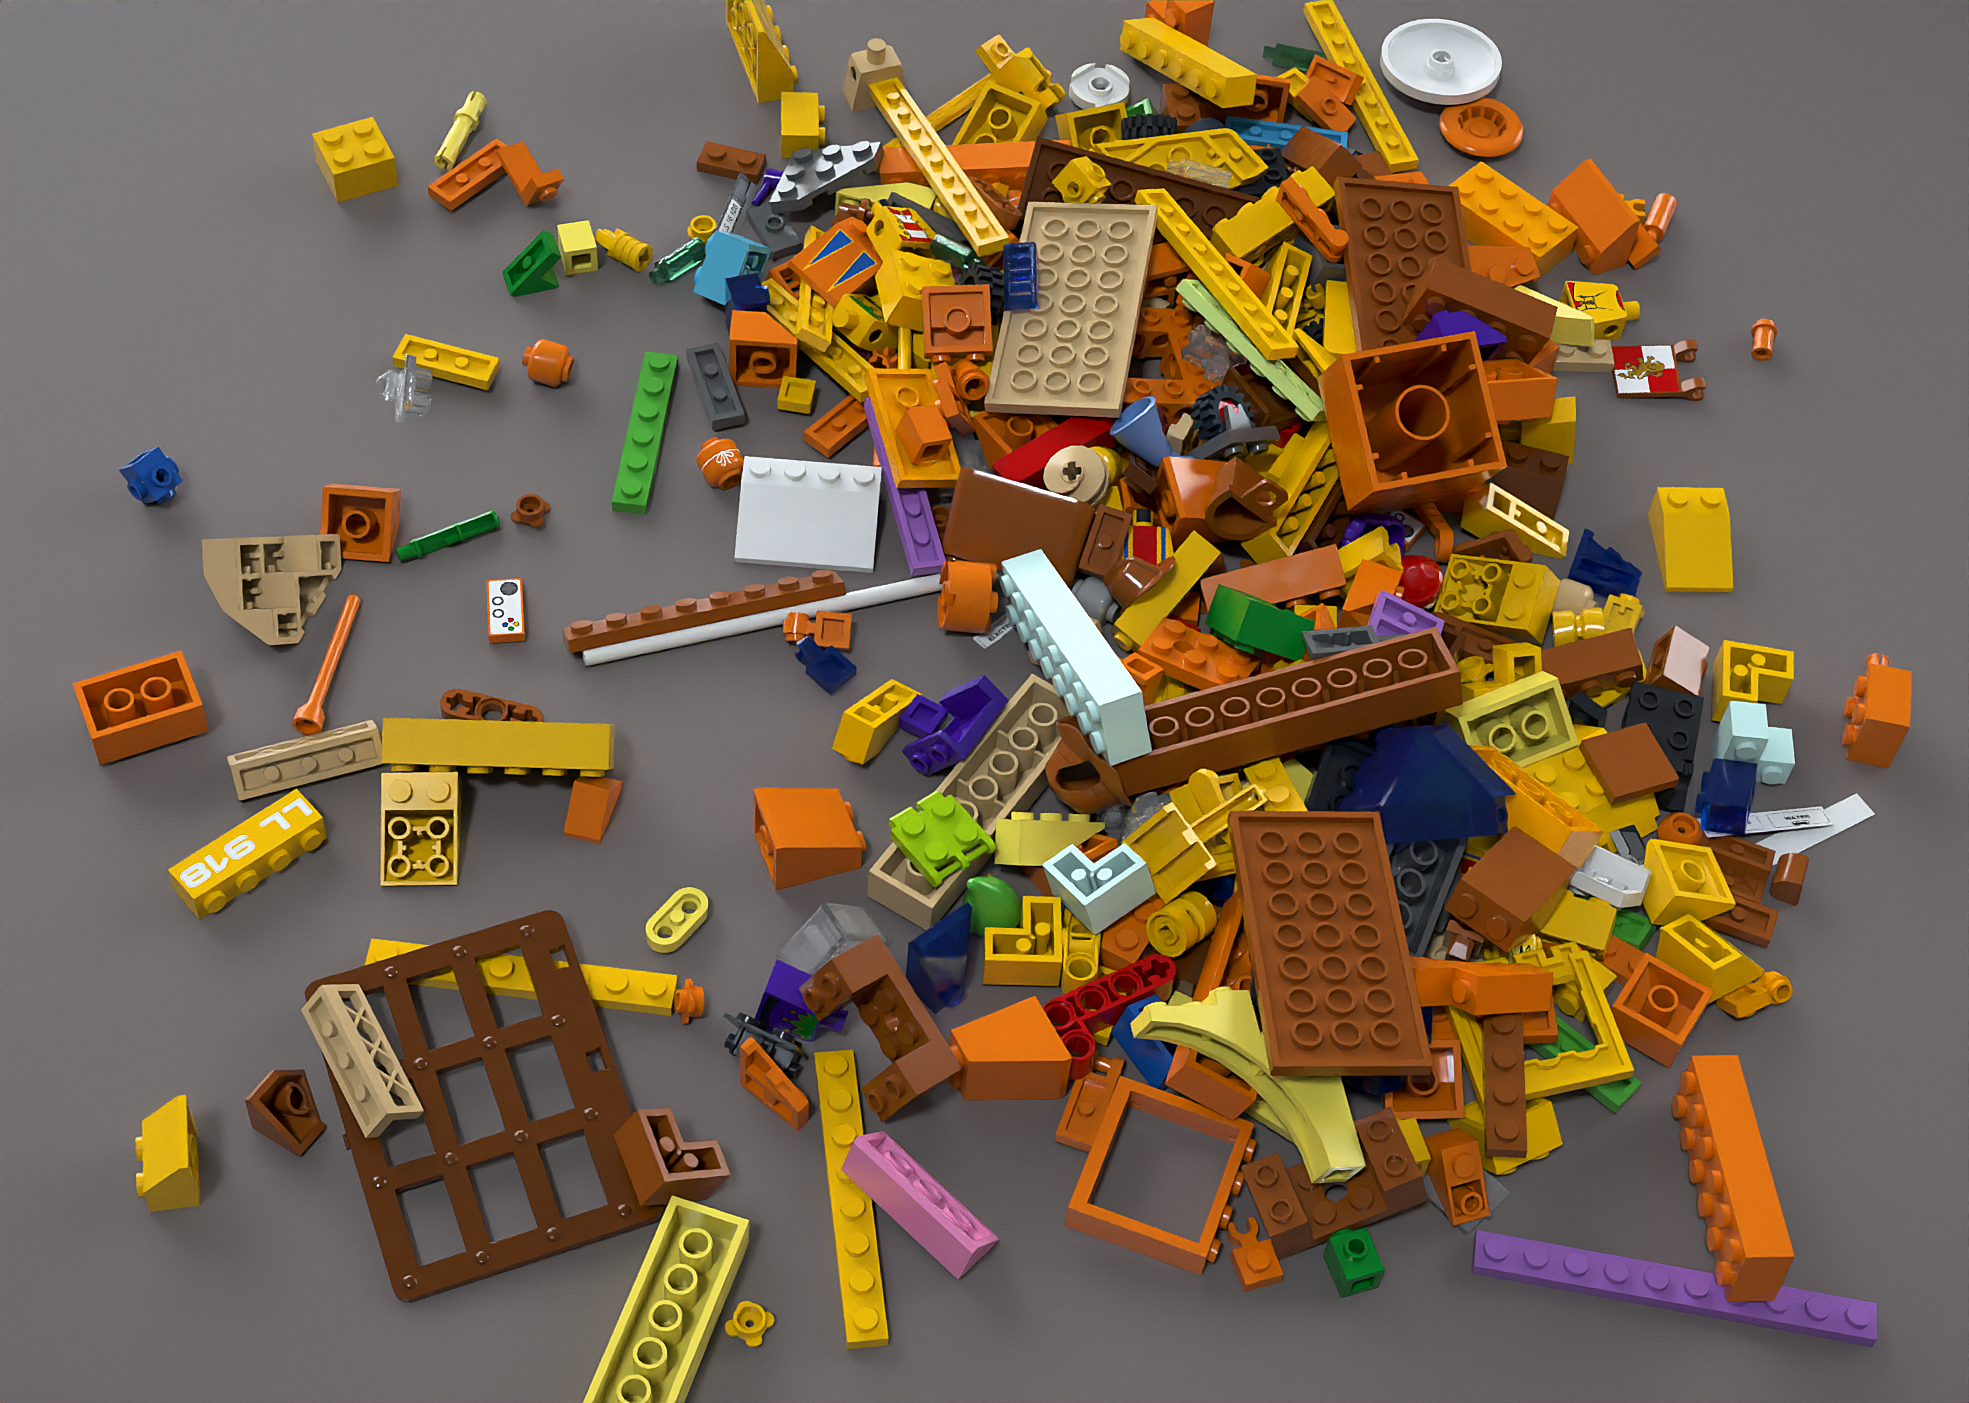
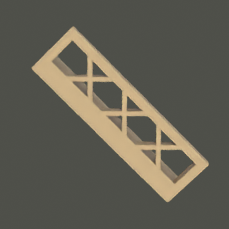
M373 720L227 756L239 801L385 764L381 763L382 744L378 728Z
M359 984L321 985L301 1011L365 1138L379 1137L393 1120L419 1118L424 1110ZM341 998H350L356 1012L344 1005ZM356 1027L367 1033L372 1043L361 1037ZM373 1059L385 1066L389 1075L376 1068ZM389 1091L400 1097L405 1106H396Z

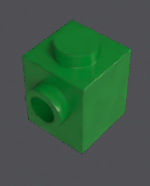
M1366 1227L1355 1231L1350 1228L1342 1229L1335 1232L1328 1239L1323 1258L1341 1298L1379 1287L1385 1269Z

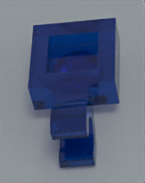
M805 636L796 643L800 651L795 654V657L803 665H806L805 673L830 695L856 675L857 667L832 645L823 651L808 636Z

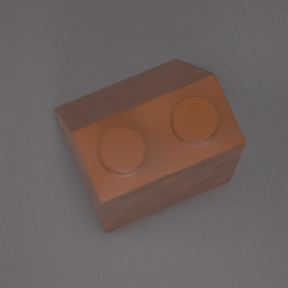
M1514 826L1460 879L1444 909L1508 953L1544 929L1578 868Z

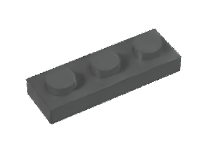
M719 343L686 349V358L712 430L745 424V413Z

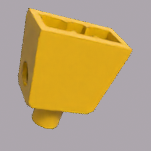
M1576 397L1555 398L1551 417L1537 418L1536 422L1533 423L1510 421L1506 425L1500 424L1501 441H1520L1522 445L1569 456L1568 464H1573L1576 433Z

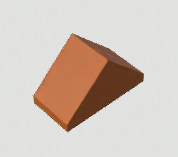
M582 776L576 779L573 783L564 827V836L600 844L622 790L623 782L606 777Z

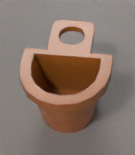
M1236 456L1224 464L1217 472L1213 495L1208 499L1205 507L1207 526L1215 534L1225 539L1238 541L1253 539L1277 525V519L1273 516L1272 511L1288 501V493L1272 480L1264 478ZM1269 491L1276 495V498L1270 501Z

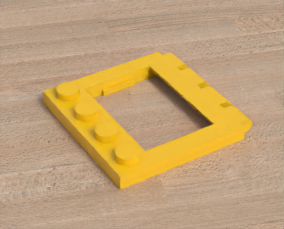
M1573 941L1548 947L1550 958H1546L1542 948L1513 954L1511 956L1512 963H1530L1553 972L1552 986L1575 981L1591 1027L1599 1045H1595L1594 1049L1577 1053L1575 1050L1558 1053L1555 1058L1541 1061L1536 1058L1524 1061L1526 1101L1632 1078L1634 1073L1633 1065L1588 951H1580L1577 943ZM1506 956L1476 962L1509 964ZM1444 1005L1455 1038L1460 1039L1461 1055L1482 1111L1484 1110L1482 1034L1475 1015L1452 1005Z

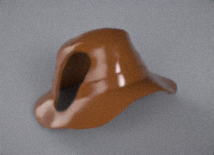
M1067 716L1059 719L1056 724L1062 739L1045 765L1047 780L1052 792L1062 802L1080 814L1093 815L1121 805L1141 809V802L1135 794L1131 796L1125 794L1116 770L1101 760L1088 746L1086 735L1082 733L1079 727L1077 716ZM1089 761L1099 772L1100 781L1097 773L1084 780L1066 781L1060 776V770L1064 767Z

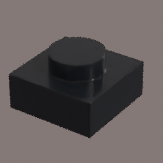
M1578 691L1573 696L1568 708L1573 724L1604 728L1608 711L1582 692Z

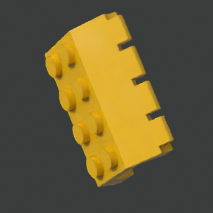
M1573 724L1579 745L1522 767L1523 770L1604 830L1596 845L1612 853L1618 851L1610 836L1611 831L1635 825L1641 838L1658 830L1655 817L1660 815L1654 793L1612 805L1580 751L1581 740L1606 734L1607 731L1604 728Z

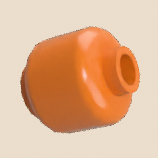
M546 339L538 340L534 347L527 346L522 360V365L527 366V376L530 380L551 387L559 386L562 381H568L574 363V357L570 356L567 346Z

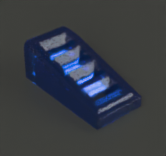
M1036 243L1004 244L1003 279L1005 280V311L1038 308L1039 257ZM1030 292V294L1012 296V293Z

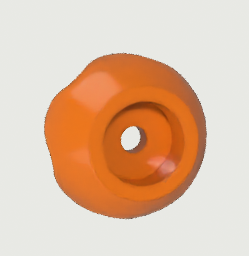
M1674 812L1665 816L1660 821L1657 836L1660 840L1699 846L1703 830L1699 821L1692 815L1685 812Z

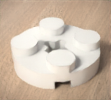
M1096 63L1083 65L1073 72L1069 87V98L1083 110L1119 102H1125V105L1128 103L1130 81L1121 69L1105 64V68H1095Z

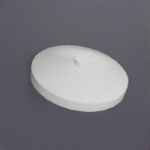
M1422 19L1405 23L1389 33L1382 45L1380 66L1387 80L1404 94L1428 103L1456 105L1478 100L1491 92L1499 80L1502 59L1496 45L1477 29L1451 20Z

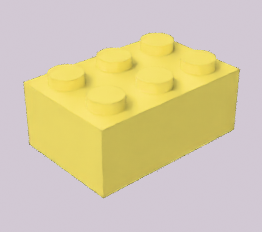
M1544 671L1463 702V705L1445 710L1456 747L1459 745L1493 746L1521 768L1579 745L1557 677Z

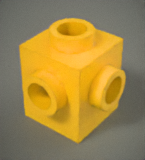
M1087 156L1072 159L1052 181L1061 192L1065 203L1101 204L1106 198L1104 193L1112 185L1106 179L1104 170L1099 165L1093 163Z

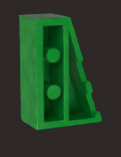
M1218 584L1204 624L1215 629L1214 636L1224 639L1223 641L1234 645L1235 648L1255 654L1256 648L1298 661L1303 658L1306 646L1301 638L1302 631H1312L1316 621L1296 615L1294 612L1286 609H1278L1275 607V604L1251 594Z

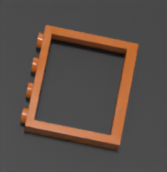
M1119 1076L1068 1205L1064 1226L1202 1275L1206 1261L1214 1263L1221 1245V1240L1215 1239L1218 1228L1226 1230L1234 1208L1227 1205L1230 1194L1238 1196L1241 1190L1244 1176L1239 1169L1242 1161L1250 1163L1257 1144V1140L1251 1138L1255 1123L1238 1117L1232 1121L1202 1104ZM1128 1106L1234 1144L1199 1243L1090 1204Z

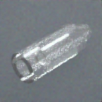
M1182 158L1181 163L1169 160L1166 170L1168 173L1228 189L1232 171Z

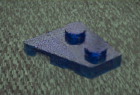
M1585 528L1567 578L1590 586L1594 593L1607 598L1610 594L1619 597L1621 593L1635 597L1643 572L1632 563L1623 560L1621 555L1612 547L1604 549L1593 540L1594 533Z

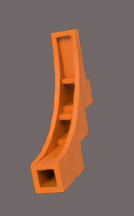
M1410 956L1420 1007L1452 1005L1473 1015L1550 1010L1554 973L1530 963H1473Z

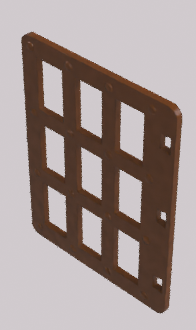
M553 910L538 912L315 980L307 986L305 990L306 1002L309 1001L321 985L359 984L365 996L384 990L405 1058L398 1061L409 1083L414 1084L418 1100L424 1110L423 1116L435 1153L388 1168L379 1137L365 1138L322 1052L346 1134L342 1135L347 1150L351 1149L395 1296L400 1301L405 1303L416 1302L653 1223L662 1216L664 1204L640 1206L616 1143L614 1134L633 1114L563 917L558 912ZM520 949L543 1015L498 1029L476 962ZM563 950L569 967L556 970L551 954ZM453 970L474 1037L428 1050L407 983ZM341 998L343 1003L350 1001V998ZM551 1039L575 1108L529 1123L506 1053ZM599 1052L605 1070L592 1073L587 1056ZM483 1061L505 1131L459 1145L437 1075ZM381 1065L376 1067L385 1074L389 1075L385 1066ZM584 1133L608 1205L561 1219L538 1147ZM514 1155L538 1228L490 1243L467 1170ZM443 1178L466 1251L418 1267L396 1193Z

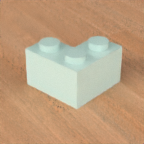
M1730 701L1712 740L1714 777L1728 778L1733 781L1747 780L1764 782L1766 784H1786L1795 765L1792 729L1768 727L1766 704Z
M1125 843L1095 864L1073 844L1042 864L1052 894L1055 897H1061V903L1094 935L1156 893L1147 863Z

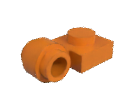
M816 611L815 623L809 621L808 614L790 612L787 615V619L783 620L782 634L786 636L785 642L806 644L807 638L814 636L813 648L849 651L852 614Z

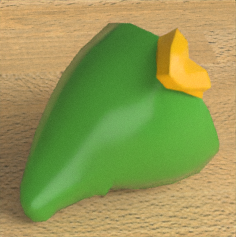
M990 873L987 876L970 878L967 881L968 891L963 898L961 919L967 929L972 934L984 938L985 927L1016 928L1020 922L1022 900L1010 884Z

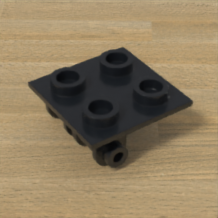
M739 1012L736 1018L729 1014H724L723 1017L738 1028L736 1035L730 1033L725 1041L724 1047L729 1049V1054L740 1058V1046L749 1037H752L763 1050L766 1045L768 1046L766 1053L787 1077L793 1079L797 1077L801 1065L796 1063L798 1057L808 1060L809 1056L800 1049L802 1043L795 1040L794 1036L777 1028H774L770 1034L766 1032L768 1028L760 1024L759 1020L742 1012Z

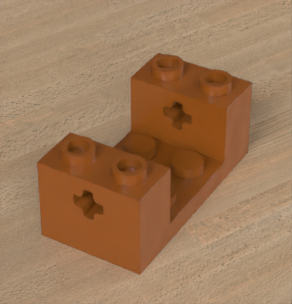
M879 934L832 958L798 988L803 995L806 1006L809 1010L813 1011L818 1021L855 1003L861 1019L870 1027L880 1043L883 1054L890 1059L892 1064L861 1088L866 1096L868 1106L877 1114L881 1122L926 1097L963 1069Z
M1391 1107L1353 1121L1366 1166L1346 1182L1311 1183L1304 1162L1285 1169L1278 1152L1241 1166L1249 1194L1278 1260L1328 1241L1339 1230L1346 1228L1355 1230L1427 1201L1422 1174ZM1332 1185H1342L1348 1191L1342 1200L1331 1201L1325 1196L1327 1189Z

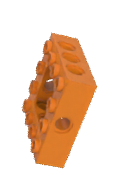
M1140 308L1132 356H1137L1138 359L1162 357L1159 370L1161 374H1164L1165 379L1127 378L1121 413L1133 402L1144 397L1153 396L1156 400L1162 431H1168L1172 423L1178 424L1184 413L1191 415V413L1195 412L1191 407L1198 397L1216 387L1198 331L1191 327L1194 321L1191 310ZM1108 417V418L1111 420V422L1114 424V422L1116 421L1117 418H1115V417Z

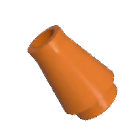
M967 358L958 360L954 366L958 393L961 397L968 400L981 399L989 388L990 381L988 375L974 365L971 360Z

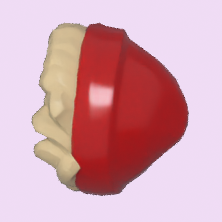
M1406 555L1401 557V565L1404 572L1402 573L1399 586L1405 587L1402 600L1422 610L1431 609L1435 605L1443 586L1441 568L1434 560L1426 556Z

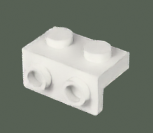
M1595 845L1582 867L1577 869L1569 883L1568 889L1583 896H1590L1591 894L1606 900L1611 904V907L1621 911L1624 907L1641 906L1652 872Z

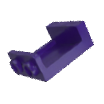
M985 675L945 692L939 703L949 709L948 712L952 715V719L943 730L906 745L902 753L909 759L910 764L925 776L965 760L1009 701L1008 698Z

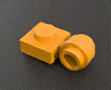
M1769 971L1759 977L1755 983L1750 982L1717 999L1716 1005L1738 1019L1754 1015L1756 1010L1770 1003L1781 1004L1787 1002L1792 996L1793 988L1786 976L1776 971Z

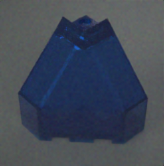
M1448 724L1380 729L1374 740L1377 743L1375 751L1371 757H1365L1354 778L1357 785L1352 795L1344 797L1339 807V812H1379L1386 844L1492 836L1508 832V811L1505 796L1516 795V793Z

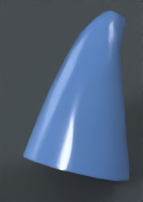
M1153 396L1144 397L1133 402L1121 413L1120 418L1116 419L1110 429V435L1134 455L1154 467L1159 468L1163 457L1171 456L1194 459L1191 456H1181L1173 451L1162 431L1156 400Z

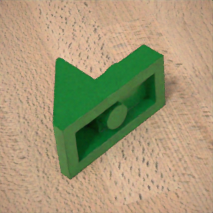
M543 230L503 270L502 274L510 295L518 297L559 287L552 267L562 256L553 234Z

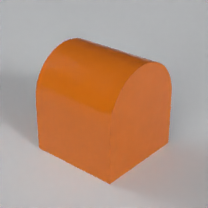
M1475 331L1342 354L1317 378L1349 515L1382 514L1444 500L1478 487L1507 467Z

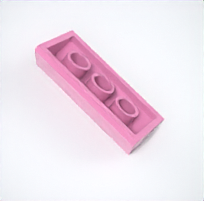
M884 1131L858 1136L853 1142L841 1170L958 1280L1000 1240Z

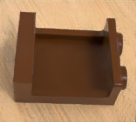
M1297 355L1294 358L1280 359L1321 398L1317 379ZM1235 368L1227 370L1221 385H1227L1228 388L1233 386L1236 388V394L1240 392L1244 394L1243 402L1249 401L1251 406L1247 409L1249 412H1254L1255 417L1250 421L1255 422V428L1277 426V430H1281L1306 422L1296 413V405L1289 399H1284L1275 393L1272 389L1274 384L1267 377H1261L1255 372L1241 376Z

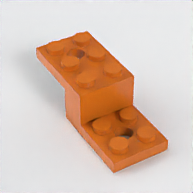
M1165 617L1137 651V654L1164 668L1163 674L1200 689V691L1256 676L1262 659L1222 642L1213 635L1203 634L1185 626L1180 621L1170 620ZM1299 750L1281 754L1279 756L1281 763L1295 758Z

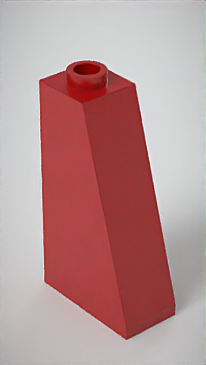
M1073 416L995 461L991 465L994 475L1049 491L1044 483L1043 476L1050 458L1059 450L1069 446L1113 448L1116 445L1115 439L1110 435L1113 423L1108 417Z

